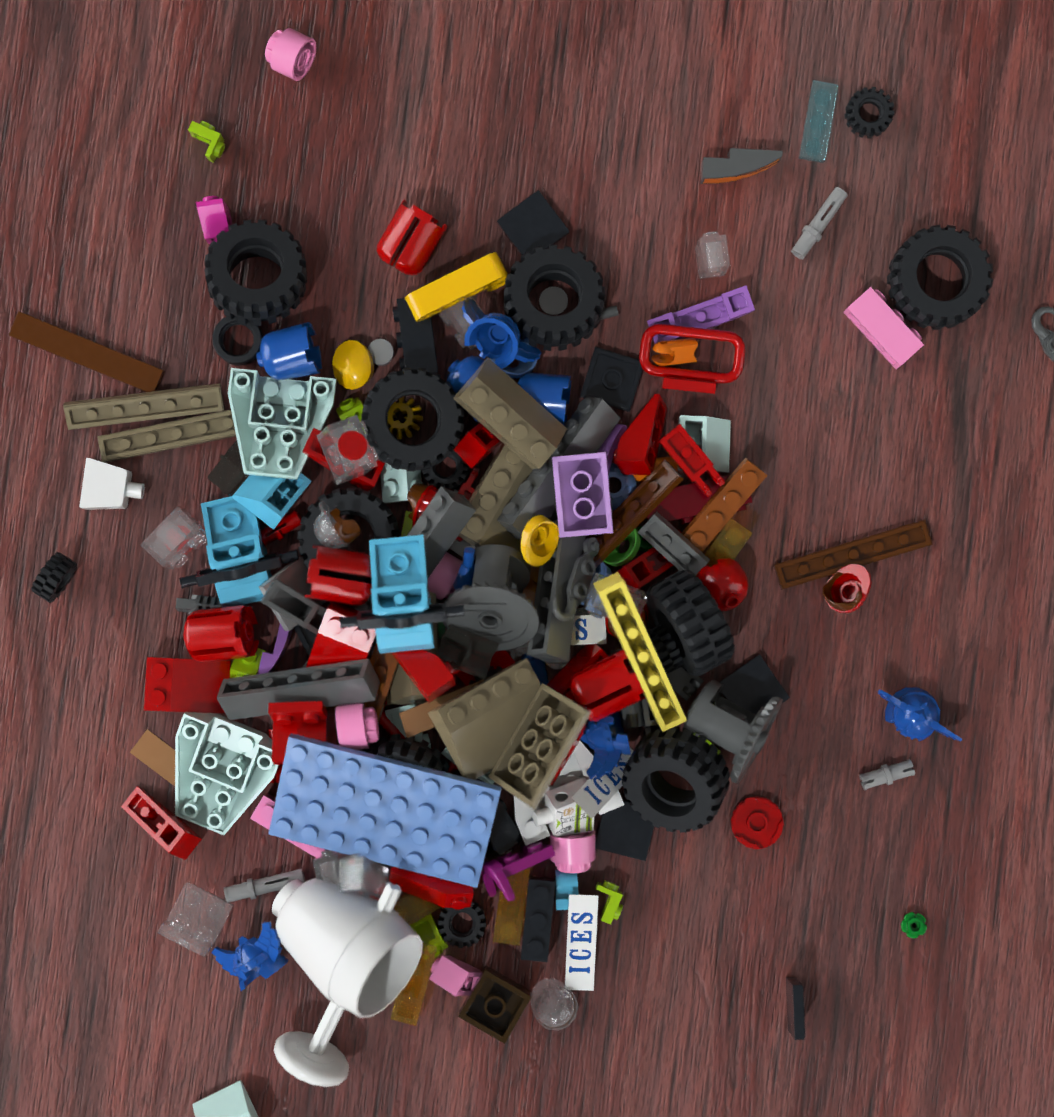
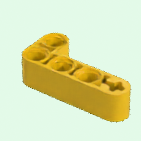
M493 252L411 292L405 297V300L416 322H420L486 289L490 292L505 285L508 273L498 253Z

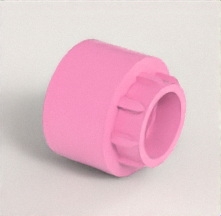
M287 28L284 31L278 30L272 34L265 50L266 60L270 63L272 70L295 81H299L307 74L316 54V41L291 28Z
M446 552L428 578L429 592L435 593L436 598L440 601L444 598L448 599L449 594L455 592L453 583L463 562Z
M364 703L336 706V727L340 746L363 750L369 749L370 743H376L379 740V725L375 708H365Z
M595 831L559 837L554 836L550 832V845H552L556 854L550 860L555 863L558 871L563 873H582L590 869L591 862L596 859Z

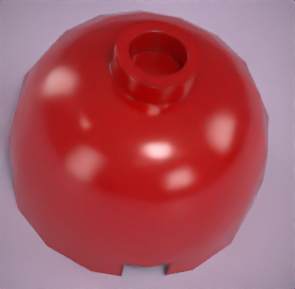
M721 558L716 560L718 564L711 567L708 564L704 566L696 577L710 591L720 611H728L743 602L747 596L749 584L747 575L738 561L731 558Z

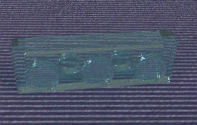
M812 81L798 159L820 163L825 162L839 84Z

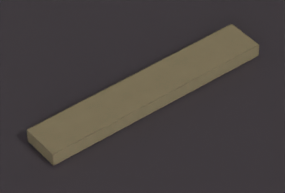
M221 383L64 402L63 409L68 430L219 412L225 410Z
M227 410L97 436L102 462L106 463L236 437L232 412Z

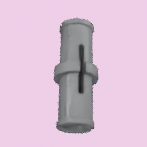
M908 759L907 761L890 766L887 764L881 765L880 769L859 774V779L862 780L863 790H867L885 783L891 785L895 780L911 775L914 776L915 770L912 769L913 764Z

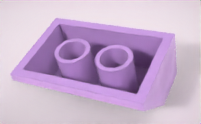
M596 452L552 457L559 538L613 533L607 453Z

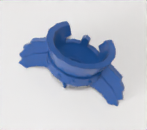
M467 298L466 301H463V316L470 324L465 334V346L476 345L481 351L479 356L483 359L486 356L495 359V364L500 369L507 367L514 359L525 363L540 359L539 355L542 352L537 347H532L520 341L519 329L511 317L499 313L485 315L474 300Z
M909 687L897 691L892 696L883 690H878V694L888 701L885 709V721L894 723L896 731H899L900 735L910 737L911 740L917 738L918 741H922L928 738L934 731H937L946 737L961 742L962 738L939 724L941 710L935 698L927 691L917 687Z
M619 711L599 721H590L588 719L586 721V730H584L580 741L588 744L595 752L593 762L586 771L590 780L595 776L601 778L606 773L610 774L614 767H618L622 754L631 755L628 737L622 729Z
M271 922L262 923V931L259 938L253 937L248 939L241 936L239 938V946L235 951H227L215 947L211 952L216 956V961L222 965V969L230 972V975L238 976L240 991L244 990L247 985L260 975L267 979L289 960L280 954L282 950L280 938L277 936L276 929L272 928Z

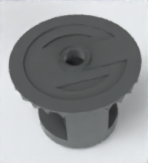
M489 544L476 548L472 586L464 585L462 589H456L444 601L447 606L463 604L465 616L447 617V621L443 622V624L452 636L475 648L502 651L520 647L535 636L539 627L537 607L532 604V600L526 599L524 593L519 594V592L527 587L530 581L531 566L526 563L521 552L509 546Z
M713 679L704 686L699 696L694 699L687 713V721L684 723L682 731L685 729L693 731V735L697 737L701 735L734 753L735 756L732 762L734 766L730 778L733 783L738 785L764 746L781 708L783 699L772 697L768 704L762 706L757 715L722 697L721 693L724 685Z

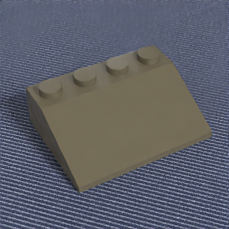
M503 443L500 445L469 499V502L476 511L458 537L476 548L489 544H500L512 547L522 553L521 540L512 536L497 519L501 515L503 508L511 501L517 493L519 486L525 482L533 469Z
M527 658L509 665L428 712L462 777L476 780L493 769L540 688L541 684Z
M542 683L488 777L529 807L536 809L591 712L567 696Z

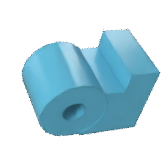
M555 870L556 910H568L569 895H579L577 873H563Z

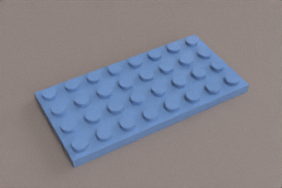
M291 733L288 737L268 835L477 888L502 787Z

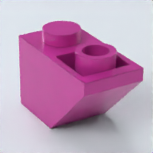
M207 196L203 198V201L196 202L204 238L208 244H211L212 241L217 242L216 235L221 231H229L228 226L232 225L230 209L222 198Z

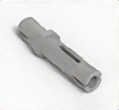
M835 187L810 224L804 226L802 229L803 234L791 250V253L797 258L803 260L815 242L821 240L822 232L848 196L843 189ZM832 205L831 210L828 212V214L822 221L821 218L823 217L829 206Z
M301 868L256 880L250 878L247 879V882L224 887L226 902L229 903L245 898L256 899L258 895L280 891L287 883L295 879H299L304 883L303 870Z

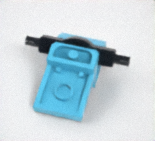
M230 496L201 503L210 568L198 570L196 574L180 577L179 580L182 589L197 584L198 587L214 583L222 607L245 605L261 601L264 595L259 586L272 577L271 569L282 567L284 563L299 560L297 549L284 553L277 551L268 554L262 542L258 517Z
M424 535L369 540L373 610L359 611L357 616L340 617L341 629L357 626L358 630L375 629L380 654L434 648L433 623L445 622L447 617L465 616L463 604L456 606H447L446 603L431 604L428 590Z

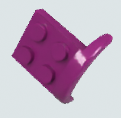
M534 842L527 846L524 844L520 847L521 851L512 854L507 852L496 859L493 858L484 862L481 876L490 897L496 895L495 881L508 901H513L515 894L507 877L555 856L552 845H545L542 842L536 844Z

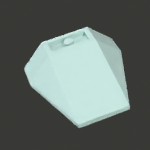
M231 368L228 397L244 474L298 480L309 457L302 453L310 433L313 428L322 430L334 406L336 379L310 376L309 381L276 380L271 377L259 376L257 370Z
M185 712L175 737V816L225 835L276 775L279 764L275 765L272 763V739L264 732L237 721L229 720L227 717L217 713Z

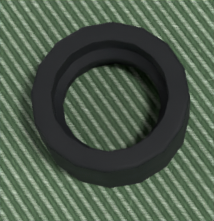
M237 317L221 319L215 326L212 334L216 353L224 361L235 366L254 362L257 359L256 353L260 352V343L264 337L259 326H253L252 321H247L246 325L238 323ZM234 325L246 326L253 334L254 343L252 348L243 355L231 354L223 345L225 332Z

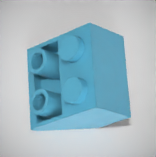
M300 473L298 480L249 475L233 494L232 498L274 530L312 481L302 473Z

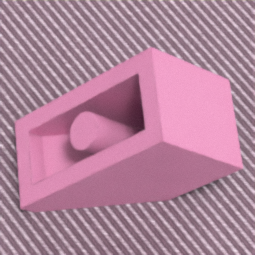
M447 955L441 958L438 957L430 969L432 974L429 980L454 996H466L471 992L482 971Z

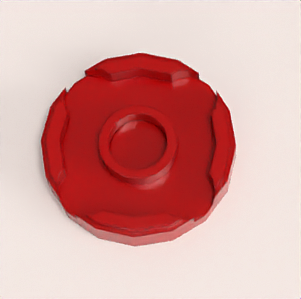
M760 796L747 797L739 802L732 811L730 819L731 830L736 839L744 846L752 849H763L774 844L781 836L784 826L782 813L778 806L768 798Z

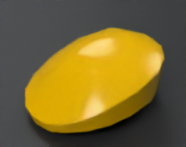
M348 340L340 344L336 349L332 366L338 383L344 388L351 390L358 389L368 383L373 376L374 363L367 347L359 341Z
M543 515L534 516L527 522L522 533L521 551L526 563L534 567L545 564L554 554L559 542L558 526Z

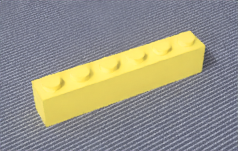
M616 572L593 583L620 644L628 657L627 659L644 691L643 694L646 697L652 714L662 732L686 722L687 719L620 574Z

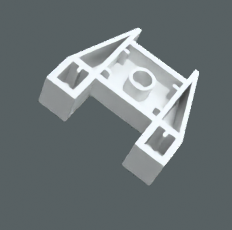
M579 741L554 785L549 786L545 794L552 789L579 778L585 777L586 780L589 779L586 771L590 768L594 756L581 741ZM619 790L599 811L600 815L624 805ZM545 794L536 809L529 807L514 796L515 821L526 846L550 836L547 824L536 827L532 818L533 811L545 808Z

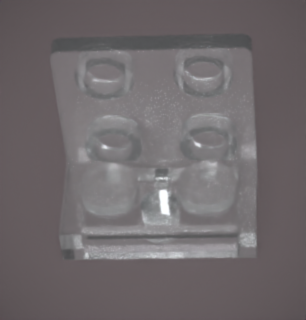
M186 882L167 920L161 924L157 933L206 957L223 928L233 905L190 882Z

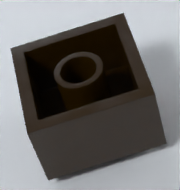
M485 965L462 1005L458 1017L505 1044L529 1003L532 992Z

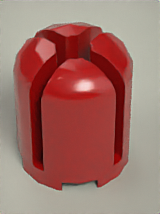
M403 199L378 242L376 251L382 261L391 266L395 265V268L402 273L417 275L422 272L448 226L444 224L442 228L436 225L438 223L437 219L415 205H412L410 209L405 206L407 201Z
M313 544L312 548H317L316 559L312 558L309 561L306 583L311 584L310 595L305 594L304 598L357 606L365 604L371 596L372 584L320 576L319 571L323 570L372 578L370 555Z
M235 605L200 609L191 612L184 625L183 638L192 659L202 663L255 656L259 640L254 641L253 625L258 623L252 607Z
M624 650L576 671L570 677L569 688L576 703L591 712L588 717L590 721H599L646 698L636 673L631 665L628 664V657Z

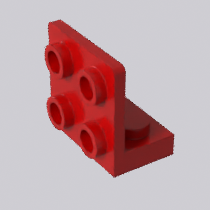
M323 701L269 703L268 714L273 721V764H283L288 737L291 733L327 742L328 711Z

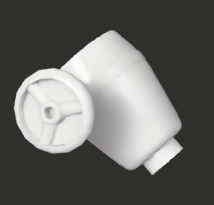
M313 878L304 883L299 879H295L287 883L277 894L272 905V913L277 917V936L316 987L330 1000L315 1035L301 1031L286 1032L276 1039L274 1053L278 1062L287 1072L299 1080L322 1087L337 1086L345 1081L349 1073V1064L344 1054L329 1042L344 1009L360 1018H370L376 1015L396 999L417 969L422 955L423 941L398 912L393 909L402 891L399 885H393L391 882H388L379 901L326 878Z

